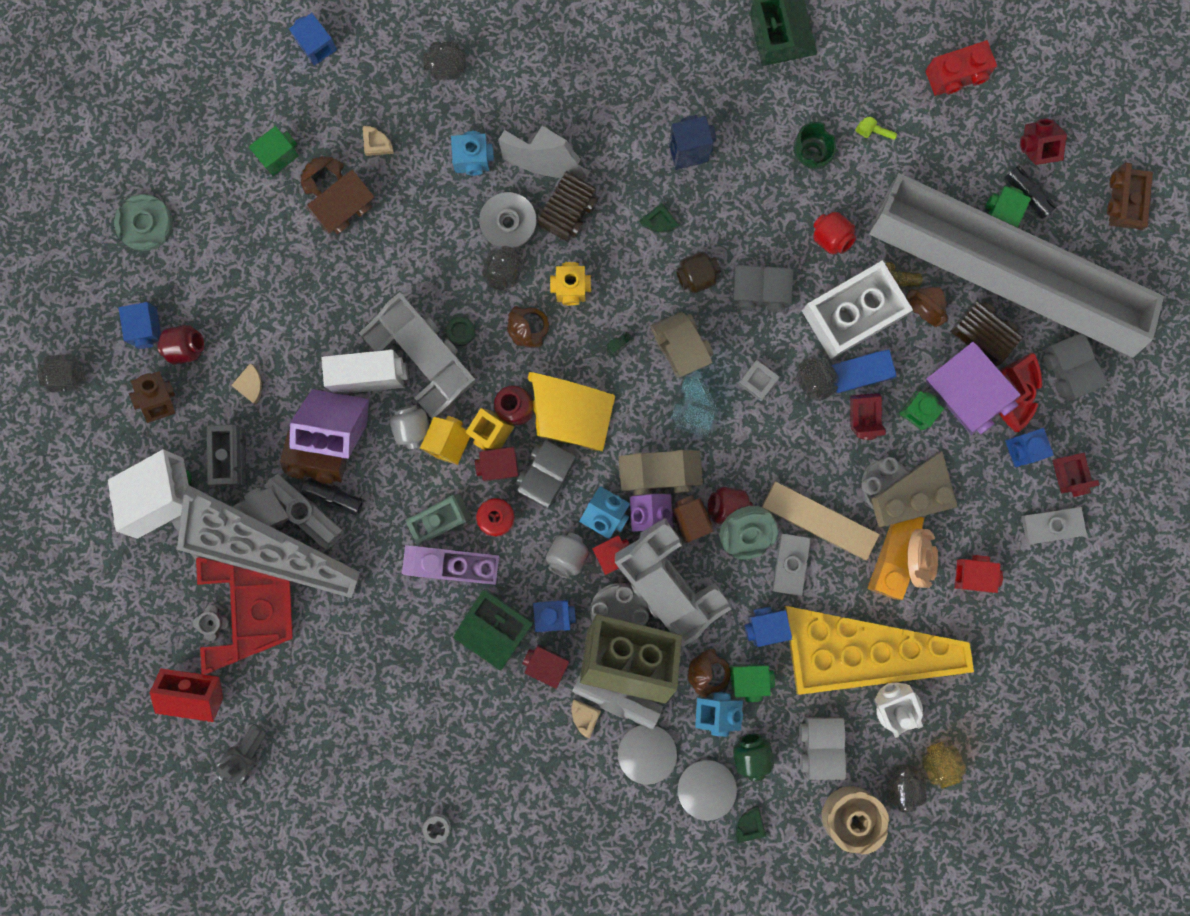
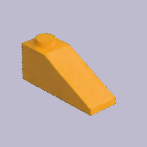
M924 517L890 525L867 589L892 599L903 600L911 579L908 568L909 541L915 529H922Z

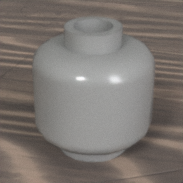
M417 405L394 410L395 415L390 418V425L395 442L399 445H407V449L420 447L430 426L425 410L418 409Z
M574 533L555 537L546 555L549 570L563 578H570L571 575L579 574L589 555L588 548L583 544L584 539Z

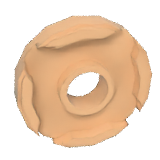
M915 529L911 535L908 547L909 575L914 586L920 588H930L932 583L929 581H934L938 570V550L931 543V540H935V536L929 529Z

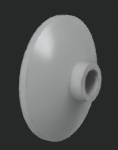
M513 192L499 193L491 197L482 207L479 217V224L484 237L494 246L503 249L517 248L525 244L532 237L537 222L532 204L525 197ZM506 219H512L514 224L512 227L507 228L503 225V222Z

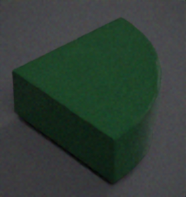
M663 203L639 221L645 228L654 232H670L679 227V223Z
M628 331L623 332L619 338L615 337L607 344V351L614 358L634 338Z
M759 806L750 808L739 819L738 827H736L737 844L766 837Z

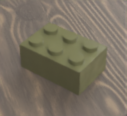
M597 614L587 630L580 683L666 704L676 692L678 686L682 635Z

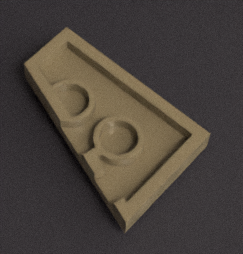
M942 451L932 455L926 462L916 466L902 479L895 481L871 498L878 527L958 507Z

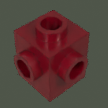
M1039 119L1035 123L1025 124L1024 135L1020 139V147L1022 152L1035 165L1063 161L1067 133L1054 120Z

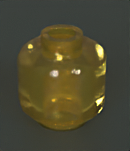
M940 742L927 747L929 754L923 756L921 761L931 784L940 785L941 789L964 781L962 776L966 774L967 769L955 746L945 747L944 742Z

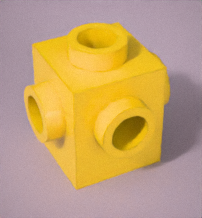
M562 263V266H556V275H550L551 293H556L557 302H562L563 305H579L580 302H585V292H591V275H585V266H579V263ZM565 280H576V282L568 285Z

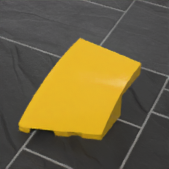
M529 372L528 379L533 384L535 400L532 403L533 411L536 414L537 436L556 442L576 444L592 450L603 451L615 395L570 381Z

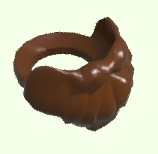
M321 156L312 159L311 162L306 164L305 169L302 170L300 175L301 186L305 194H314L318 197L322 193L317 189L311 177L325 166L339 180L343 177L341 171L344 165L332 156Z
M941 287L910 289L908 291L906 299L912 307V311L919 314L923 320L934 327H938L948 321L946 314L947 302Z
M514 306L508 314L507 332L513 342L518 346L527 348H539L543 345L542 338L549 330L547 316L537 308L529 307L522 309L519 306ZM526 314H536L542 319L543 329L540 332L531 334L529 323L523 318Z
M709 649L701 652L699 656L691 660L687 678L697 694L702 697H709L711 693L719 692L728 685L731 670L728 663L717 656L715 649ZM714 663L720 664L724 669V679L717 686L708 684L712 680L711 664Z

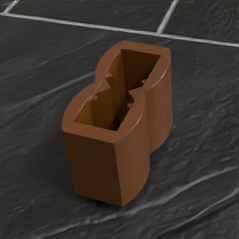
M691 495L674 503L676 508L672 510L673 516L685 543L714 532L701 498L695 500L694 496Z

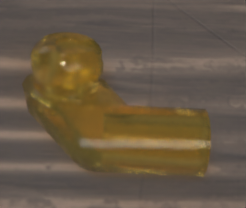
M885 263L898 286L919 287L921 285L922 275L920 273L895 271L896 266L894 263Z

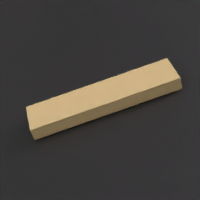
M776 481L773 483L762 505V508L863 560L868 559L880 535Z

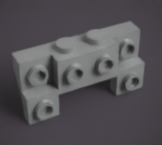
M399 292L385 304L379 314L359 334L374 351L387 350L395 342L401 346L431 381L414 398L433 419V417L442 415L455 404V400L477 381L456 358L455 355L458 353V350L448 339L443 342L436 333L440 329L429 317L424 320Z
M664 518L642 531L639 540L615 553V564L631 582L634 593L638 597H643L648 603L651 614L655 618H660L671 633L682 635L681 646L683 647L698 639L712 622L730 611L731 603L716 583L711 584L696 594L693 592L666 557L682 546V539Z

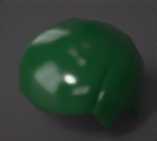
M809 122L801 127L794 140L793 151L796 158L807 168L822 169L832 162L836 154L835 135L829 134L825 130V124L822 122ZM813 147L818 149L820 153L807 151V149Z

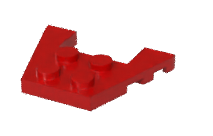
M203 557L196 558L197 585L230 583L233 644L200 647L201 675L208 674L221 667L293 639L290 581Z

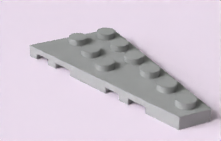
M189 485L184 492L177 550L352 598L359 571Z

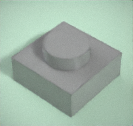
M756 360L738 384L762 401L779 379V376Z

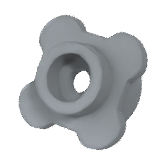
M210 605L206 607L204 613L194 619L193 626L204 635L206 640L213 641L222 629L228 628L229 620L218 613L216 606ZM210 620L214 622L212 626L209 625Z

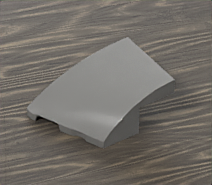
M541 126L530 145L506 130L498 139L502 158L530 172L556 178H562L566 171L578 178H587L590 174L589 170L578 165L581 159L573 151L568 141L544 126Z

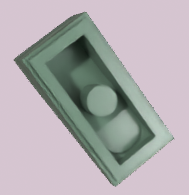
M456 494L405 521L417 546L473 519L461 494ZM420 519L427 530V535H422L417 531V523Z

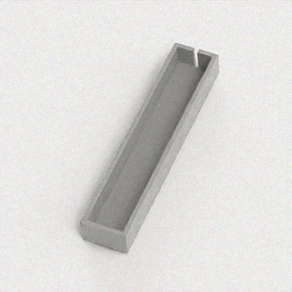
M898 173L885 194L869 235L1130 357L1137 355L1153 340L1164 299L1163 295L903 174Z

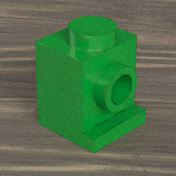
M915 391L899 414L922 431L932 426L944 408L938 404L939 400L931 393Z

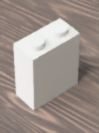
M394 350L321 357L324 387L337 394L404 388V380L409 378L407 363H403L402 357H399Z
M162 449L108 479L109 496L112 503L116 532L138 539L181 516L184 492L189 485L182 457Z

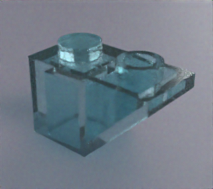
M694 371L691 377L685 376L680 392L685 394L681 404H675L670 419L675 420L673 428L706 439L716 415L717 407L701 373Z

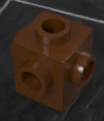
M160 371L152 374H143L137 379L130 381L134 392L129 393L134 409L141 408L147 423L176 414L170 399L175 397V393L170 380L163 382Z

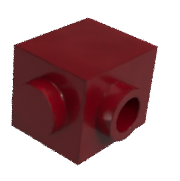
M514 447L479 452L480 459H475L477 477L482 476L484 482L519 477L516 449Z
M538 644L535 650L529 648L522 663L527 666L524 674L557 689L570 659Z

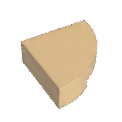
M363 126L364 152L366 156L394 154L392 144L387 136L374 127Z
M249 364L231 386L256 405L261 397L262 382L258 370L252 364Z
M574 699L571 710L573 722L582 735L590 738L601 710Z

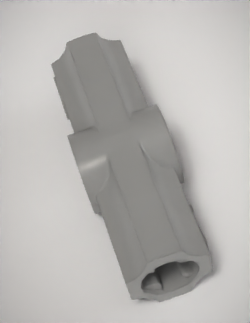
M280 474L270 478L263 486V490L271 488L289 517V521L302 528L325 550L335 545L341 538L344 530ZM306 504L308 514L304 519L300 520L297 510L301 505Z
M580 673L572 692L599 704L600 708L618 717H627L642 726L654 729L660 717L662 705L648 699L581 684Z

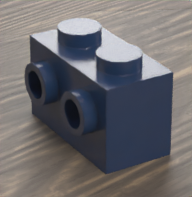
M691 115L683 118L681 122L672 124L668 144L675 170L709 161L710 154L713 152V143L716 142V133L714 126L708 125L706 116L698 117L697 115Z

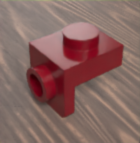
M879 393L850 396L851 430L856 437L863 440H874L877 436L886 435V428L882 425V396Z
M1085 452L1052 460L1061 493L1072 492L1073 497L1090 494V487L1100 485L1099 480H1092Z

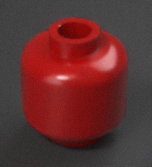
M832 212L828 215L822 214L813 225L815 228L813 234L814 241L829 254H844L856 241L855 225L839 212Z
M498 498L488 499L483 502L478 508L476 515L477 525L481 531L494 537L504 536L510 532L516 519L511 505ZM489 516L493 517V522L490 521Z

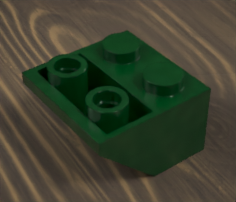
M753 0L749 15L762 66L817 55L805 0Z
M484 589L466 614L453 638L501 671L534 624V621L488 589Z

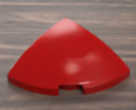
M1030 353L999 370L1021 394L1019 399L1016 400L1018 406L1006 416L1002 413L999 414L1014 432H1020L1030 422L1039 405L1038 403H1033L1036 397V389L1042 388L1041 370L1035 353Z

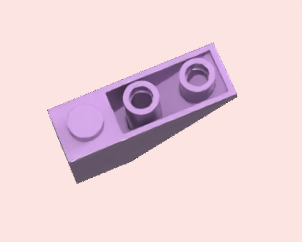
M405 545L402 574L496 585L499 556Z

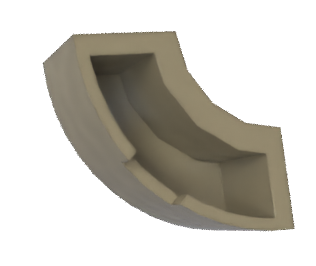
M679 312L649 325L661 352L667 358L676 378L713 363L710 358L713 356L710 343L707 339L701 340L691 314L685 315L683 312Z
M678 450L618 456L621 491H633V496L651 494V490L674 488V493L692 492V486L703 485L700 451Z

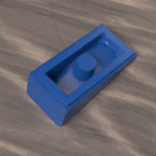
M889 349L831 366L833 371L831 374L837 393L892 380L896 377Z

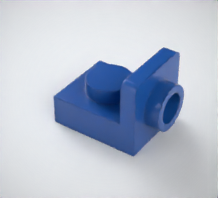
M568 600L533 603L535 632L566 631L571 629L570 624L576 623L575 606H569Z

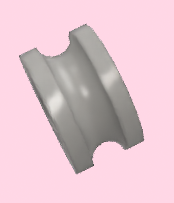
M433 814L424 823L423 835L431 843L443 842L450 833V821L442 814ZM437 821L443 823L441 828H445L444 834L439 832L437 836L431 834L433 829H429V824L435 825Z

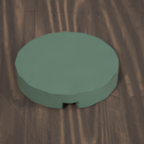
M139 194L131 196L125 200L126 203L122 207L119 206L115 214L114 227L117 236L124 244L134 250L149 251L157 249L166 242L172 232L173 219L171 211L164 202L153 195Z
M747 506L737 509L727 516L721 525L719 536L721 544L727 553L732 554L737 559L750 560L766 553L765 549L770 544L773 546L776 542L779 531L775 518L768 510L759 506Z

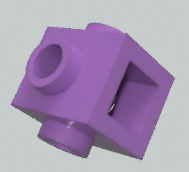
M648 494L630 497L632 532L644 531L664 518L673 528L671 494Z

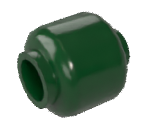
M760 734L743 735L734 745L733 754L736 770L741 776L751 781H760L773 770L774 759L771 743L767 739L762 738Z

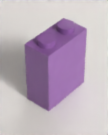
M974 341L926 378L927 385L970 435L977 431L980 435L995 424L992 419L998 414L1002 413L1006 416L1018 406L1016 400L1021 395Z
M312 389L290 422V448L349 459L367 426L369 399Z

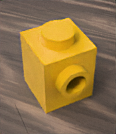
M480 408L465 433L475 439L473 443L484 451H488L489 449H501L515 426L501 420L495 412Z
M447 416L446 420L433 417L420 449L437 459L458 465L470 436L465 433L466 429L462 427V421L451 416Z

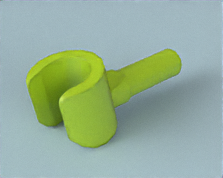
M873 117L864 118L855 129V132L865 138H869L872 131L893 140L897 136V133L877 125V121Z

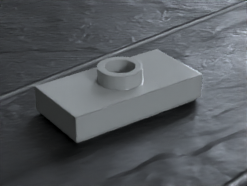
M1082 507L1021 516L1027 545L1087 536Z
M780 534L772 591L802 596L811 538Z

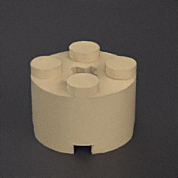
M846 786L834 791L825 801L821 812L823 826L827 834L841 849L849 853L869 854L876 851L885 842L888 835L889 816L884 805L868 791L856 786ZM856 815L859 822L854 825L852 817Z

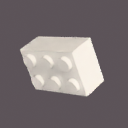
M882 260L809 302L803 308L802 313L830 359H833L904 318L913 309Z

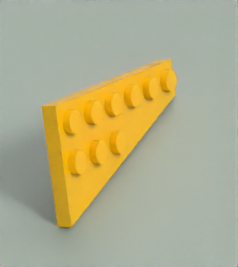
M784 606L793 639L789 640L796 693L798 695L974 672L969 642Z

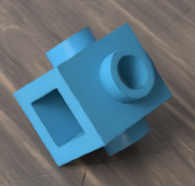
M468 131L464 135L451 136L452 163L456 173L477 176L483 174V171H490L489 161H494L493 143L488 144L486 134Z
M600 486L579 522L610 539L615 529L621 532L629 516L624 513L630 503Z
M713 692V697L697 698L695 728L709 730L711 735L723 737L729 736V731H741L743 700L731 699V693Z

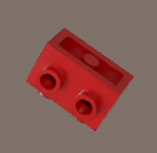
M988 40L934 57L925 72L934 96L943 93L949 95L958 92L964 86L970 84L977 86L988 81L997 64Z
M160 668L149 692L155 714L214 722L223 701L219 677Z

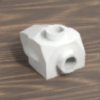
M893 682L886 684L879 690L874 700L877 705L876 713L880 724L892 731L895 738L907 730L923 727L921 722L923 706L920 698L913 692L910 685Z

